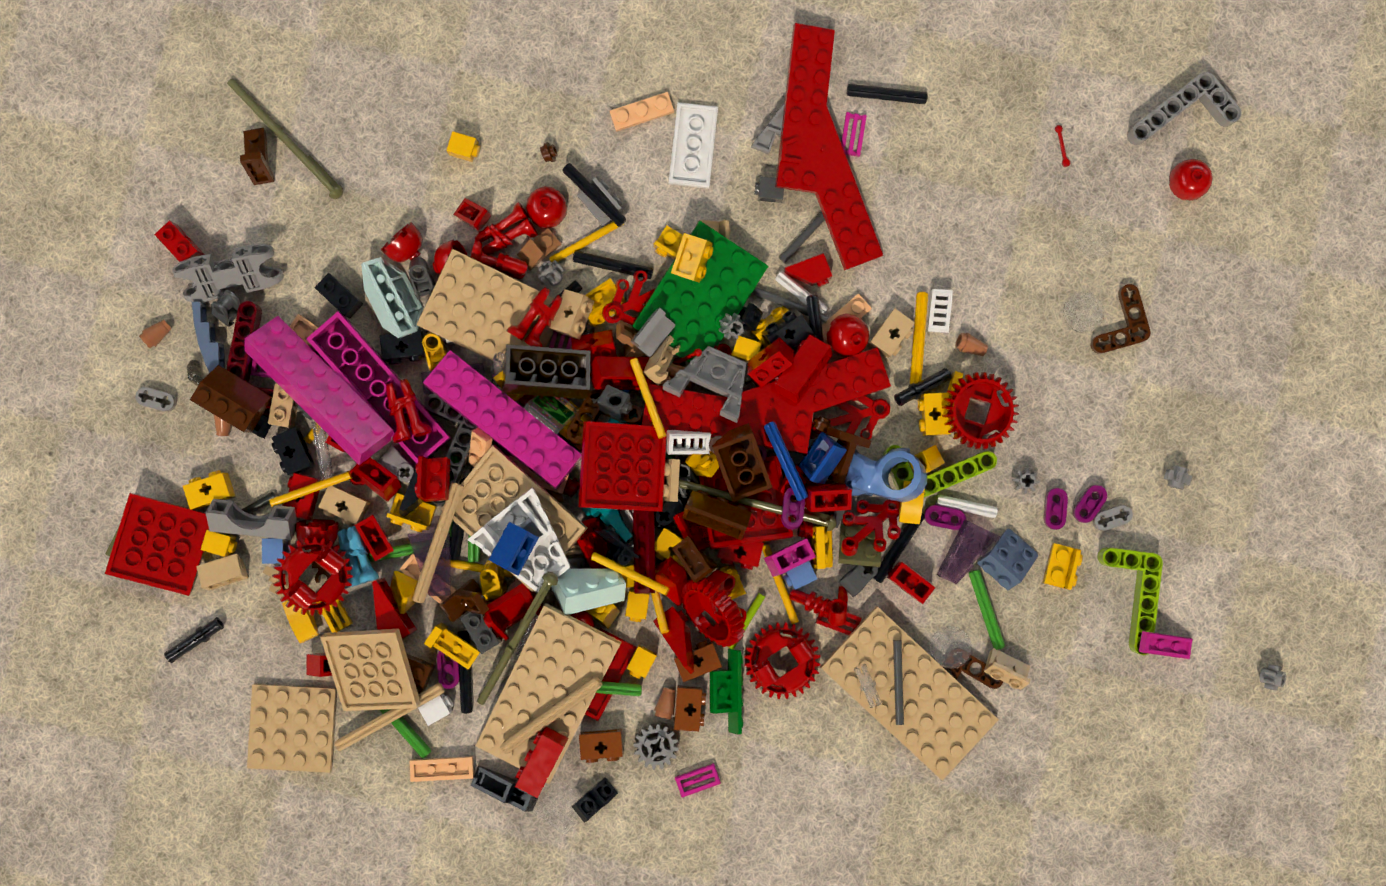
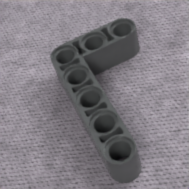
M430 394L425 399V406L428 411L433 415L459 425L446 455L450 459V472L454 473V479L449 482L450 489L452 483L459 482L469 459L471 439L467 444H462L460 438L464 434L471 436L472 430L477 427L469 424L468 420L461 414L451 417L449 413L452 407L436 394ZM434 400H440L441 402L437 409L430 407L431 402ZM456 453L462 454V460L459 463L452 462V456ZM443 500V501H440V502H438V501H432V502H433L434 504H436L437 506H441V507H442V506H444L446 500Z

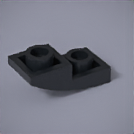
M604 777L571 807L585 823L602 807L606 806L618 792L608 779Z

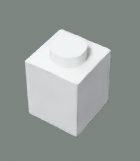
M443 693L418 707L429 726L453 711L451 708L453 703L448 695L445 696Z

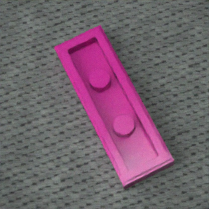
M1142 631L1139 652L1190 659L1193 639Z

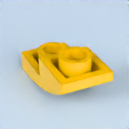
M904 480L903 489L906 488L912 481ZM925 488L916 499L900 502L898 522L920 524Z
M288 600L282 603L286 617L299 643L319 635L314 616H311L308 610L305 615H302L301 608L294 612V605L289 608L286 607Z

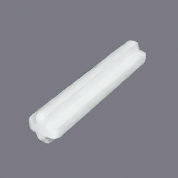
M779 272L775 280L807 305L806 297L812 294L785 272ZM819 301L820 313L824 314L828 308Z
M938 495L936 501L938 506L996 518L998 508L944 495Z

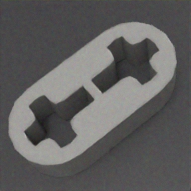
M148 387L140 388L136 392V401L146 407L169 412L175 409L177 405L176 397L167 392ZM148 391V395L153 396L154 399L145 401L142 398V394H146ZM168 396L171 404L165 406V404L158 402L159 398L167 399Z
M1120 505L1098 512L1092 523L1098 530H1109L1130 522L1133 513L1128 506ZM1120 509L1127 512L1124 520L1122 518L1115 519L1114 515L1120 514ZM1101 515L1103 518L1110 517L1111 519L1105 522V526L1098 524V521L1101 520Z

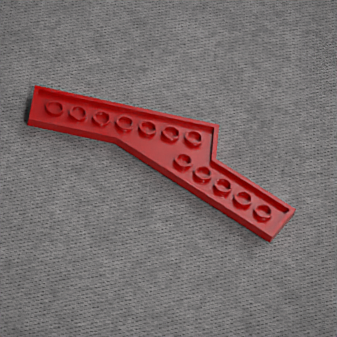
M795 23L792 32L775 187L815 193L845 271L884 255L827 107L835 30Z
M877 347L826 364L798 404L777 393L775 381L763 387L759 386L743 391L737 423L720 416V411L727 397L684 390L681 396L678 397L663 390V386L648 384L662 425L667 427V430L707 432L713 438L715 436H724L729 430L749 423L757 445L773 448L764 426L767 423L775 422L788 451L807 454L813 413L890 388L891 384ZM645 404L642 425L654 426Z

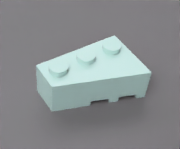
M568 569L558 577L557 585H552L551 588L563 613L570 615L624 601L626 582L620 573L612 569Z

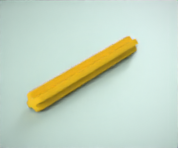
M918 292L916 294L910 384L922 381L928 293Z

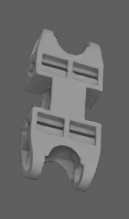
M252 244L234 248L232 258L214 262L211 253L191 257L178 263L172 269L176 278H183V280L194 282L192 286L186 288L183 292L184 298L189 302H205L219 299L223 296L225 288L242 284L246 293L266 289L278 284L284 278L280 268L268 267L262 264L265 263V260L274 256L273 247L268 244Z

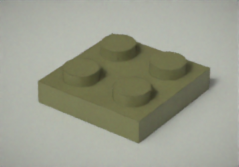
M841 524L838 563L880 567L881 552H877L873 548L875 540L874 531L858 544V551L855 555L846 556L841 551L842 541L847 537H853L865 526H845Z

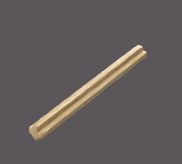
M452 483L450 486L449 500L445 501L412 600L417 603H424L463 490L461 484Z
M598 677L589 680L505 740L500 746L501 750L505 754L510 753L600 689L602 681Z
M437 683L418 694L421 702L419 707L445 692L441 683ZM416 708L391 709L336 740L334 745L338 751H341Z

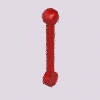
M1057 125L1055 132L1058 133L1062 152V166L1068 167L1070 160L1066 156L1062 137L1063 127Z
M697 348L693 353L681 359L675 358L672 363L681 365L682 362L692 357L701 356L702 350Z

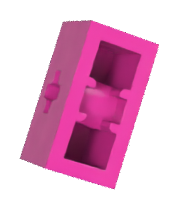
M806 538L765 557L764 560L772 577L816 556Z

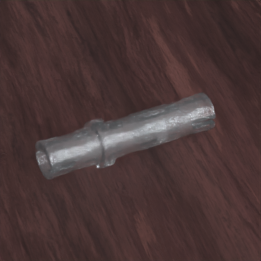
M313 421L311 422L314 434L313 445L316 446L321 480H325L334 476L329 446L325 443L327 435Z

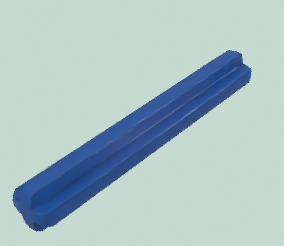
M767 423L764 426L767 436L796 499L801 501L808 497L805 486L776 423Z

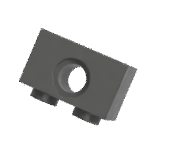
M469 612L460 619L481 654L502 642L500 636L497 637L492 627L488 628L483 620L485 614Z

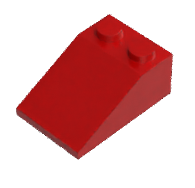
M385 578L373 581L377 630L399 629L403 640L415 632L417 628L406 612L404 614L399 613L391 588Z

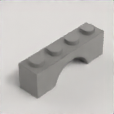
M213 499L206 511L208 526L211 532L292 540L295 533V523L297 522L295 507L274 505L270 513L256 516L241 510L234 501Z

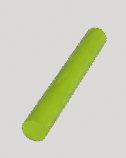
M758 593L748 609L744 630L747 629L765 599L764 595ZM738 642L734 645H731L729 648L735 649Z

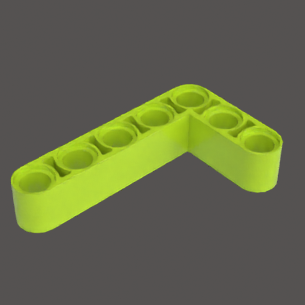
M897 445L888 446L884 450L883 456L887 454L891 449H898L901 447ZM990 451L980 452L928 474L927 479L932 480L934 486L930 491L925 489L924 497L991 470L997 464L996 455ZM984 455L990 458V464L987 467L981 462ZM908 462L898 463L890 471L897 490L903 489L904 480L912 481L914 478ZM965 463L971 466V472L968 475L962 470ZM899 468L905 469L907 473L903 480L897 477V470ZM946 471L952 474V480L949 483L943 479V474Z
M1108 547L1102 548L1097 555L1098 561L1102 565L1137 570L1129 648L1134 653L1148 655V653L1139 652L1137 643L1141 640L1142 631L1155 633L1163 566L1162 558L1155 553ZM1110 551L1113 555V559L1111 562L1108 563L1105 559V555L1107 552ZM1129 554L1133 556V563L1131 565H1128L1126 562V557ZM1152 557L1154 564L1149 568L1147 566V559ZM1149 577L1151 579V586L1146 588L1144 582ZM1145 598L1149 601V606L1146 609L1142 607V601ZM1145 619L1147 625L1144 629L1141 630L1139 627V623L1141 620Z

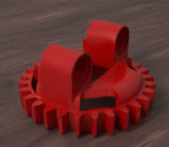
M975 372L972 377L969 374L965 375V380L959 378L958 382L960 385L953 383L954 391L947 390L951 397L944 398V401L948 402V406H942V409L947 410V413L942 415V417L949 419L944 425H951L948 433L954 432L953 439L961 438L959 444L967 442L968 448L974 445L975 449H980L982 444L983 449H988L989 445L996 447V441L1003 443L1001 436L1005 438L1010 437L1006 432L1007 430L1014 431V428L1010 425L1011 423H1018V421L1013 419V416L1019 415L1018 412L1014 411V408L1019 407V404H1013V400L1017 396H1010V393L1014 389L1006 390L1005 388L1008 383L1000 384L1001 377H997L994 380V374H989L987 377L986 372H981L980 376L979 373ZM998 390L1003 392L1000 395L1004 403H1008L1009 406L1004 407L997 396ZM970 398L983 403H990L984 425L964 418ZM993 430L998 431L990 436H987V439H982L984 435L992 432Z
M312 537L311 543H309L307 538H303L304 544L296 540L295 548L288 545L289 553L281 552L285 556L284 559L277 558L281 565L273 567L279 571L278 574L272 575V577L278 579V582L273 583V586H280V589L275 593L277 595L283 594L280 598L281 602L288 600L287 608L294 605V612L301 608L302 615H305L307 610H309L311 616L314 615L315 610H317L318 614L322 615V608L330 612L329 605L332 604L334 607H338L336 600L344 601L341 594L349 593L345 586H352L351 583L347 582V579L353 577V575L347 574V571L351 570L352 567L345 565L350 559L343 558L346 553L345 551L337 552L340 548L339 545L331 548L333 541H328L325 545V538H321L319 543H317L316 537ZM321 548L319 551H310V552H304V551H303V549L309 550V549ZM313 561L330 574V577L317 592L299 580V577ZM283 570L287 571L288 573V589L284 587V585H286V574H283Z
M716 570L710 576L701 579L697 583L693 582L692 579L688 581L682 588L681 602L684 603L683 608L687 610L686 614L689 615L690 621H693L695 627L700 630V633L705 635V638H710L711 642H716L717 645L722 647H730L744 636L745 630L743 628L745 627L744 622L747 614L729 596L735 587L734 576ZM702 612H708L717 624L713 627L702 615Z
M776 622V628L773 629L768 624V631L761 628L762 635L754 633L757 640H749L753 646L746 647L750 655H744V658L749 660V662L744 663V666L751 669L746 674H753L750 682L757 681L755 688L757 689L762 686L761 693L764 694L768 690L770 698L774 693H777V699H780L781 694H784L785 698L788 699L789 693L796 697L797 690L803 694L802 687L810 688L808 681H816L812 674H819L814 669L815 666H821L819 662L815 661V659L821 657L820 654H814L819 648L818 646H811L815 640H807L810 635L808 632L802 635V627L796 631L795 624L788 628L787 622H784L783 627H780L779 622ZM780 632H782L783 634L791 635V636L796 635L797 637H796V638H791V637H787V636H782V635L780 634ZM758 646L760 652L758 655V661L756 664H754V660H756V654L758 651L756 648ZM787 646L798 665L779 677L767 658Z

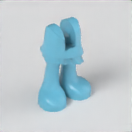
M351 526L348 529L338 531L340 550L345 551V557L350 559L348 563L352 567L350 571L351 575H353L352 578L347 579V582L351 583L352 586H345V589L379 579L378 573L373 569L366 555L370 552L356 527Z

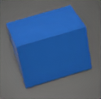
M821 431L798 466L809 480L824 484L847 449Z

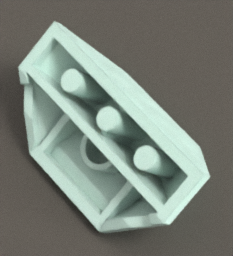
M382 257L363 262L361 266L364 291L382 327L397 338L417 332L419 326L416 324L423 308L419 300H417L405 272L386 262Z

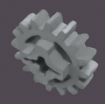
M657 723L656 728L649 724V730L641 728L642 735H636L639 742H634L633 746L638 747L634 754H640L638 762L644 760V767L652 764L653 770H655L656 765L664 769L665 762L671 765L670 758L676 759L677 755L673 751L679 750V747L674 745L678 742V738H672L674 731L668 733L667 725L661 729L660 723ZM652 733H658L657 736L652 738L648 736ZM665 737H667V739L670 742V749L667 746H665ZM660 739L661 749L657 748L652 754L653 746L651 744H656ZM642 744L648 749L647 756L643 752ZM657 756H664L662 759L654 760Z

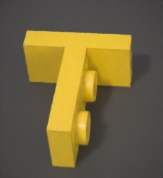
M441 622L436 625L424 644L429 648L435 647L469 670L480 654V651L448 630V626Z

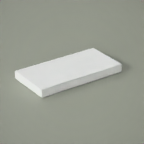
M677 102L669 174L670 185L709 189L718 114L717 106Z

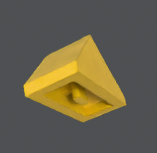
M394 571L390 588L399 613L404 614L416 603L412 600L418 581L399 571Z

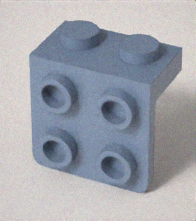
M1007 529L992 550L982 556L977 564L1008 591L1022 582L1038 558V553L1011 529Z

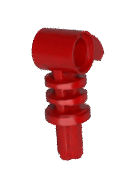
M839 586L838 599H833L832 601L828 598L823 600L824 597L821 595L817 598V593L814 591L807 594L797 589L791 590L789 599L805 605V611L810 612L814 609L815 614L820 612L822 617L828 615V622L833 626H842L846 623L848 595L843 586Z

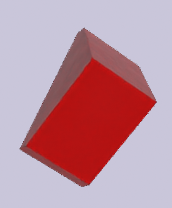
M464 198L453 214L478 232H481L491 217L488 210Z
M374 515L354 525L375 561L394 551L387 534Z

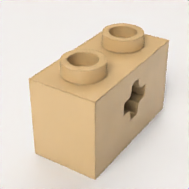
M564 289L561 296L563 298L562 303L549 328L559 334L580 340L594 301L583 294Z
M894 308L868 344L874 348L878 347L879 352L887 358L892 354L896 356L902 348L900 345L901 341L904 338L908 339L914 332L912 326L915 322ZM893 330L897 331V337L891 339L890 332H892Z
M333 485L327 487L318 508L324 510L323 514L332 518L336 515L342 518L341 522L353 526L363 520L370 501ZM345 503V506L348 507L347 510H342L340 504Z

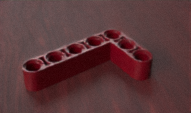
M244 301L238 308L226 369L235 374V370L241 367L242 374L240 378L249 383L253 359L247 353L240 357L239 350L245 347L246 337L243 335L244 328H250L249 335L260 328L262 309L258 304ZM253 306L254 313L251 316H248L247 310L249 307ZM257 387L273 397L274 390ZM271 401L267 408H271Z

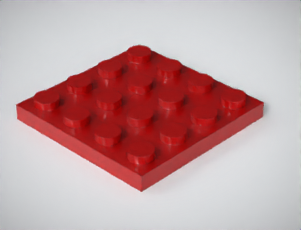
M584 421L579 507L662 512L667 436L659 439L654 426ZM664 427L665 433L667 435V427Z
M777 456L766 457L763 462L772 488L747 498L782 506L784 494L778 490L779 485L783 481L781 465ZM720 467L712 477L698 476L700 485L729 492ZM728 501V504L733 506L742 505L752 512L742 540L707 528L710 549L793 537V531L787 529L782 524L781 514Z
M129 493L105 574L190 596L197 574L196 566L200 565L204 552L201 550L206 530H209L206 513Z

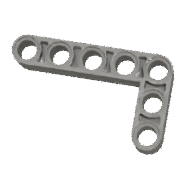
M1203 72L1128 131L1127 139L1133 145L1142 144L1198 99L1217 123L1223 127H1228L1238 121L1241 117V109L1213 74ZM1200 80L1205 82L1206 87L1200 85ZM1184 92L1189 94L1190 100L1184 97ZM1212 96L1218 98L1219 104L1213 101ZM1168 105L1174 108V113L1168 110ZM1225 112H1229L1231 114V120L1226 117ZM1152 117L1158 120V125L1152 123ZM1136 130H1139L1142 133V138L1136 136Z

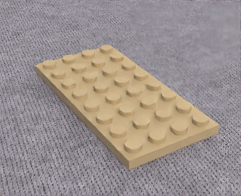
M545 603L476 743V747L519 769L521 766L525 768L527 762L524 759L529 749L534 751L536 745L533 741L538 733L508 754L501 750V744L592 678L598 677L602 681L621 641L570 615H565L562 611ZM596 691L546 726L569 738L546 781L548 784H550Z
M878 606L866 616L820 666L823 671L942 781L999 720ZM893 640H902L904 725H896Z

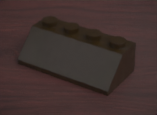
M506 344L502 393L578 399L587 398L590 391V351Z

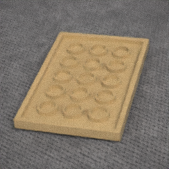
M452 249L416 325L504 366L506 344L529 346L523 341L539 320V315L533 320L522 341L506 330L511 325L516 326L522 321L531 307L529 304L533 302L532 299L540 291ZM548 295L544 304L549 307L554 298ZM547 325L540 336L542 347L547 346L554 331Z
M495 445L491 446L461 483L463 490L452 519L466 533L472 536L488 521L533 487L565 555L588 528ZM521 581L530 591L535 592V590Z

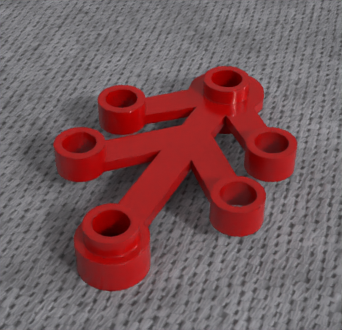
M639 270L634 273L633 278L635 282L628 301L622 304L621 301L624 292L629 288V282L625 279L616 281L615 287L617 290L612 303L606 304L602 310V316L606 322L617 323L621 320L633 325L637 317L629 316L624 312L630 309L641 312L645 306L642 304L648 301L655 290L654 288L639 295L643 283L647 280L646 272ZM639 273L643 274V279L641 281L638 280ZM622 281L625 283V287L623 289L619 287V284ZM611 309L615 311V314L612 317L609 315V311Z
M866 396L853 400L869 407L863 410L847 402L836 405V407L849 414L828 419L831 421L830 425L834 427L851 422L846 432L853 435L862 419L871 416L866 428L862 429L859 433V436L864 438L862 436L863 431H868L870 436L865 438L868 440L872 438V431L878 420L886 418L890 413V404L886 400L876 399L873 401ZM878 405L883 406L884 410L882 413L876 411ZM812 424L814 432L820 434L821 431L814 428Z
M889 499L883 504H869L866 500H860L856 507L858 513L876 512L880 514L877 516H855L852 512L844 513L842 522L845 526H866L853 537H847L842 541V553L846 556L855 555L858 551V544L873 531L875 533L873 548L877 552H883L887 544L883 537V522L887 518L889 520L888 537L893 540L898 539L901 532L897 525L900 502Z

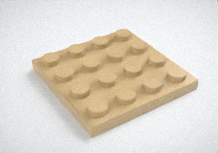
M399 629L324 633L321 636L343 711L419 707L421 702Z
M252 684L247 768L332 772L337 689Z

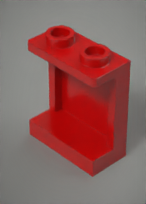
M521 583L487 605L489 610L483 617L485 624L488 628L492 627L497 637L501 636L507 641L509 637L506 630L524 618L536 597V593L530 591ZM543 603L540 605L538 611L536 612L538 616L540 615L542 608L544 606Z

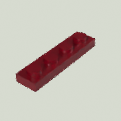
M633 510L634 553L639 556V559L634 558V571L655 581L654 511ZM634 581V594L655 593V590Z

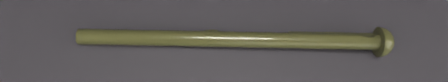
M230 79L227 84L330 191L329 197L339 199L343 195L342 186L338 185L310 155L307 156L283 132V128L276 124L234 79Z
M679 479V488L696 492L697 490L707 492L709 496L732 501L730 493L727 491ZM747 497L734 501L735 503L782 515V506ZM804 509L803 521L826 526V531H831L836 527L837 521L834 516L810 512L808 509Z
M547 572L542 576L544 582L477 699L479 704H485L552 585H557L558 577L555 573Z

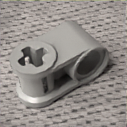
M393 445L378 460L383 467L396 475L402 482L410 483L413 473L416 472V467ZM404 469L409 470V477L404 476Z

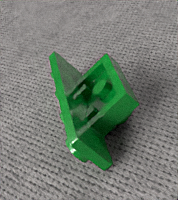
M728 649V670H714L710 672V713H728V731L740 735L742 734L744 724L742 718L743 677L741 672L743 657L741 650Z

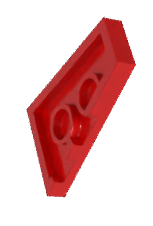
M600 516L581 521L588 528L577 542L591 569H609L591 560L594 552L606 557V553L610 549L609 544L593 531L594 528L601 530L604 528Z

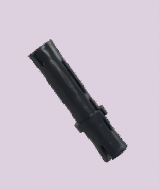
M944 368L916 384H910L907 389L894 395L895 402L899 406H903L913 399L921 398L922 394L952 379L950 371Z
M216 617L205 626L198 627L195 633L164 653L165 658L170 663L175 662V660L202 642L209 641L212 635L224 628V624ZM207 630H209V632H207L206 634H204V635L201 636L200 638H197L198 636H200L201 634H203L204 632H206ZM191 642L190 645L179 651V649H181L183 646Z

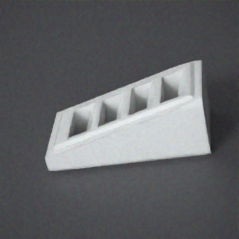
M932 289L930 291L927 332L949 333L953 290ZM936 296L946 297V300H936ZM935 305H946L945 309L935 308ZM934 313L945 314V317H934ZM933 321L944 322V326L933 325Z
M667 430L666 452L668 455L709 454L711 434L707 432ZM694 438L693 447H690L691 439ZM699 438H703L702 448H698ZM674 439H676V446H673ZM682 439H685L684 447H681Z

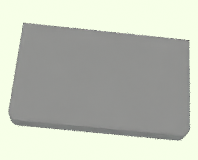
M660 308L653 312L631 340V343L648 357L654 354L675 327V324L664 316L666 313Z

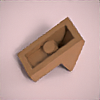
M547 228L533 241L529 239L517 256L527 263V268L531 271L562 244Z
M620 320L616 325V339L625 344L624 357L646 355L631 343V340L639 330Z

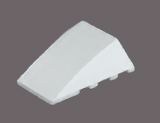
M532 487L467 540L472 544H476L485 554L491 556L493 549L496 547L509 522L539 537L519 576L515 574L517 578L538 593L544 582L542 576L545 573L553 572L559 577L571 565Z

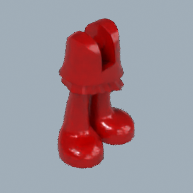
M518 202L514 205L511 214L495 225L493 223L490 226L487 225L474 238L482 243L492 237L494 241L482 247V252L490 255L503 248H508L507 245H513L512 240L523 234L535 238L538 236V233L528 219L523 206ZM518 221H522L519 225L512 228L508 232L504 234L502 233V231L508 228L509 226L513 225Z
M478 240L474 241L471 258L512 278L522 279L525 276L528 267L525 261L513 258L507 254L504 255L501 252L498 258L488 256L482 252V243Z
M544 287L532 299L533 302L529 304L531 307L522 321L516 326L511 325L506 331L522 341L533 320L539 315V320L523 342L529 346L542 347L540 336L546 325L551 327V320L554 321L563 298L557 294L548 307L544 304V301L551 290Z
M407 378L400 380L404 396L399 398L393 383L386 384L388 409H391L390 416L395 417L397 428L392 437L393 443L403 442L412 438L403 413L405 408L414 437L432 432L431 426L422 423L415 406L416 394L412 390Z

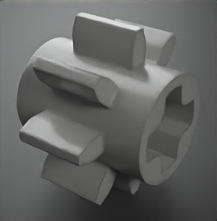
M556 260L553 262L545 261L539 267L541 274L538 275V278L546 286L549 284L555 286L562 281L563 275L561 273L564 269Z
M726 313V317L719 320L721 328L718 330L724 333V337L730 339L731 335L738 339V335L744 332L743 324L745 323L739 319L740 316L734 313L731 316Z
M1173 465L1172 470L1166 469L1164 479L1168 480V486L1183 490L1184 485L1190 486L1193 476L1188 474L1189 469Z
M1025 468L1023 474L1021 471H1016L1018 476L1016 479H1012L1017 484L1014 489L1018 490L1021 488L1023 494H1027L1028 489L1036 491L1033 486L1040 483L1034 477L1037 473L1033 472L1030 474L1029 468ZM1026 478L1030 480V483L1025 485V483H1022V479Z
M1268 664V668H1262L1260 682L1265 683L1264 688L1277 691L1278 687H1284L1286 672L1281 671V666Z

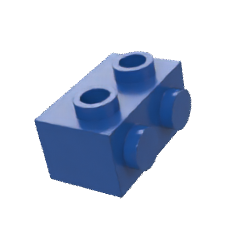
M509 522L496 547L493 549L489 560L519 576L539 537Z

